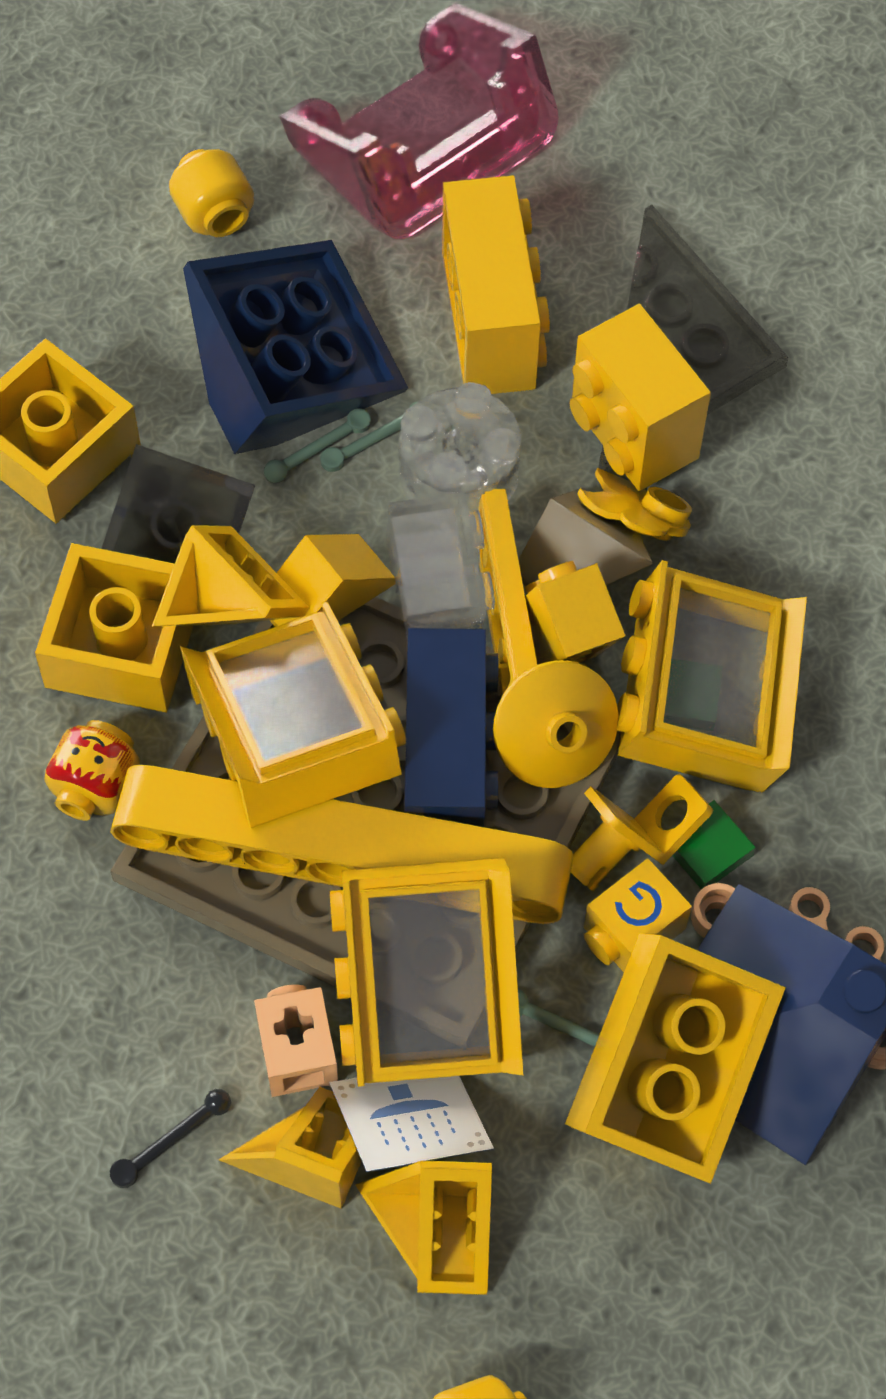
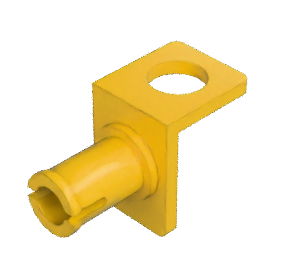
M680 774L675 775L635 818L590 786L584 794L600 812V818L603 822L573 853L571 873L583 885L595 891L598 884L631 849L636 852L642 849L660 864L664 865L711 816L713 809L691 783ZM677 800H686L687 813L683 821L673 829L663 830L661 818L666 808Z

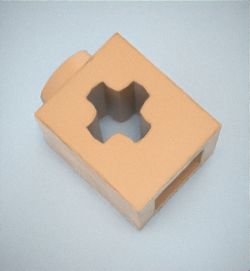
M285 985L271 990L267 994V998L254 1000L272 1097L319 1088V1086H330L329 1082L338 1081L337 1063L321 987L307 989L304 985ZM300 1027L304 1042L298 1045H291L290 1039L287 1036V1029Z

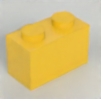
M574 561L565 562L539 573V580L524 587L527 593L525 599L537 665L555 660H568L580 663L598 656L626 636L597 563L577 570Z

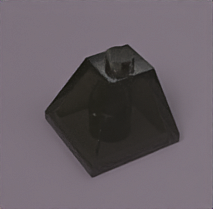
M136 444L114 504L101 549L175 564L185 535L192 525L232 526L240 533L255 485Z

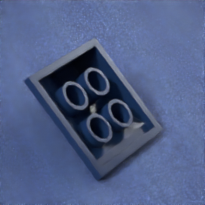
M332 240L188 261L184 266L183 271L208 401L234 454L277 446L344 418L354 409L368 408L399 395L408 389Z
M738 884L697 950L786 988L735 1121L806 1166L886 1037V964L854 944Z

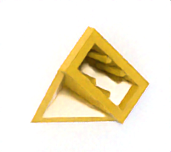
M192 525L185 535L152 627L239 624L304 617L310 607L232 526Z
M320 1086L306 1106L218 1159L340 1209L343 1207L362 1162L333 1091Z
M419 1161L355 1185L416 1276L417 1293L487 1295L492 1163Z

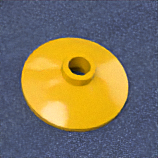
M555 660L538 664L518 676L509 685L499 701L493 723L494 743L498 755L508 770L530 785L542 788H559L574 784L596 770L613 746L618 724L616 699L607 682L598 673L583 664L568 660ZM566 722H573L570 733L564 739L557 741L559 727Z

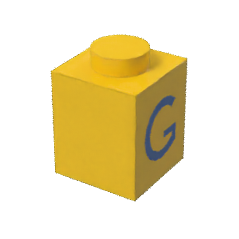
M647 858L587 905L584 929L587 932L584 933V939L590 950L602 963L610 965L615 962L624 972L639 933L662 935L673 940L687 928L692 905Z

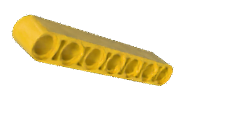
M134 765L128 768L110 831L113 837L120 842L143 850L343 887L342 870L504 858L510 870L513 919L538 924L555 923L562 918L573 862L572 851L556 841L334 799L251 828L246 817L238 781L151 765ZM479 890L392 896L480 913Z

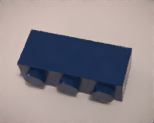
M408 628L405 813L484 827L485 810H498V771H485V750L497 751L493 736V723L496 711H486V692H498V653H486V629Z

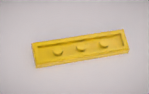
M484 489L480 496L474 526V537L494 653H498V680L502 697L509 685L518 676L537 665L506 489Z

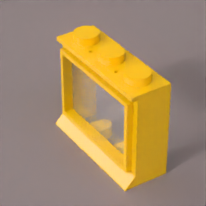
M662 560L646 581L639 580L636 583L629 603V616L636 618L634 635L629 638L625 646L621 662V671L629 675L626 692L622 694L617 704L618 724L616 730L621 731L618 756L749 791L764 792L790 768L807 597L780 599L668 567V561Z
M328 602L322 604V612L203 652L180 646L192 697L196 705L201 703L211 737L218 736L230 780L238 781L246 817L251 828L402 775L397 747L406 745V737L400 718L394 707L383 709L380 703L384 700L383 692L373 666L369 664L361 667L358 661L362 659L361 650L351 624L346 623L340 626Z
M497 858L342 870L343 890L329 891L332 932L346 931L348 957L334 958L337 999L351 998L353 1024L339 1025L342 1066L356 1065L358 1087L365 1086L364 1083L501 1072L524 1076L511 877L505 859Z

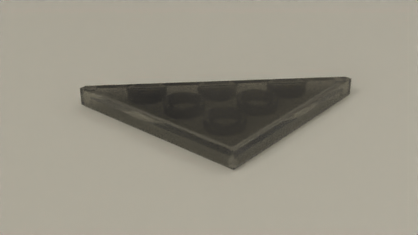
M650 205L645 208L627 310L640 303L710 390L708 415L786 368L789 357L654 206ZM602 446L599 468L612 473L614 470L609 465Z

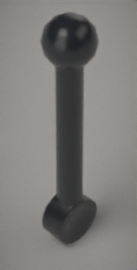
M222 1089L210 1091L206 1095L204 1105L132 1160L120 1159L114 1162L110 1168V1178L113 1184L120 1188L132 1186L138 1178V1172L210 1116L225 1114L231 1106L229 1094Z

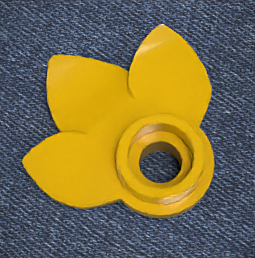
M600 468L596 469L595 476L603 492H590L580 488L577 493L581 503L594 514L606 519L621 520L627 528L659 540L668 541L672 536L684 537L691 527L688 518L692 512V507L680 496L659 487H649L648 490L638 491L631 481Z

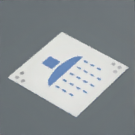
M460 1076L364 1083L365 1086L358 1087L357 1078L329 1082L366 1172L494 1149Z

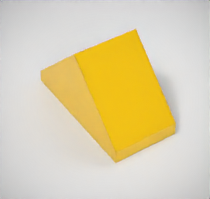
M359 534L305 535L277 571V574L310 607L304 617L322 612V604L328 602L338 621L396 584L394 575ZM303 617L270 620V622L277 627Z

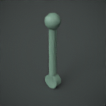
M422 401L413 402L406 414L342 449L336 447L326 448L320 455L322 467L329 472L339 471L343 467L344 461L412 423L419 425L426 423L431 416L429 405Z
M354 409L349 412L346 423L282 461L276 459L269 461L264 467L266 479L271 483L282 482L287 476V471L351 433L366 432L371 423L369 413L363 409Z
M518 990L520 1016L524 1014L595 1047L600 1034L528 1002V996L523 991Z

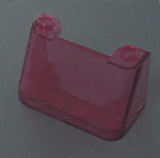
M454 3L431 18L421 32L419 51L425 68L423 71L343 123L336 108L321 98H309L298 103L280 115L281 122L293 148L374 229L393 239L404 240L443 215V182L500 177L551 141L557 130L559 120L558 109L535 34Z

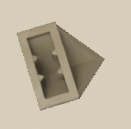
M579 489L550 498L518 559L522 582L526 586L539 580V573L569 561H574L577 570L597 563L605 585L648 567L653 562L640 533L627 528L621 520L606 519L591 512L579 500L577 495Z

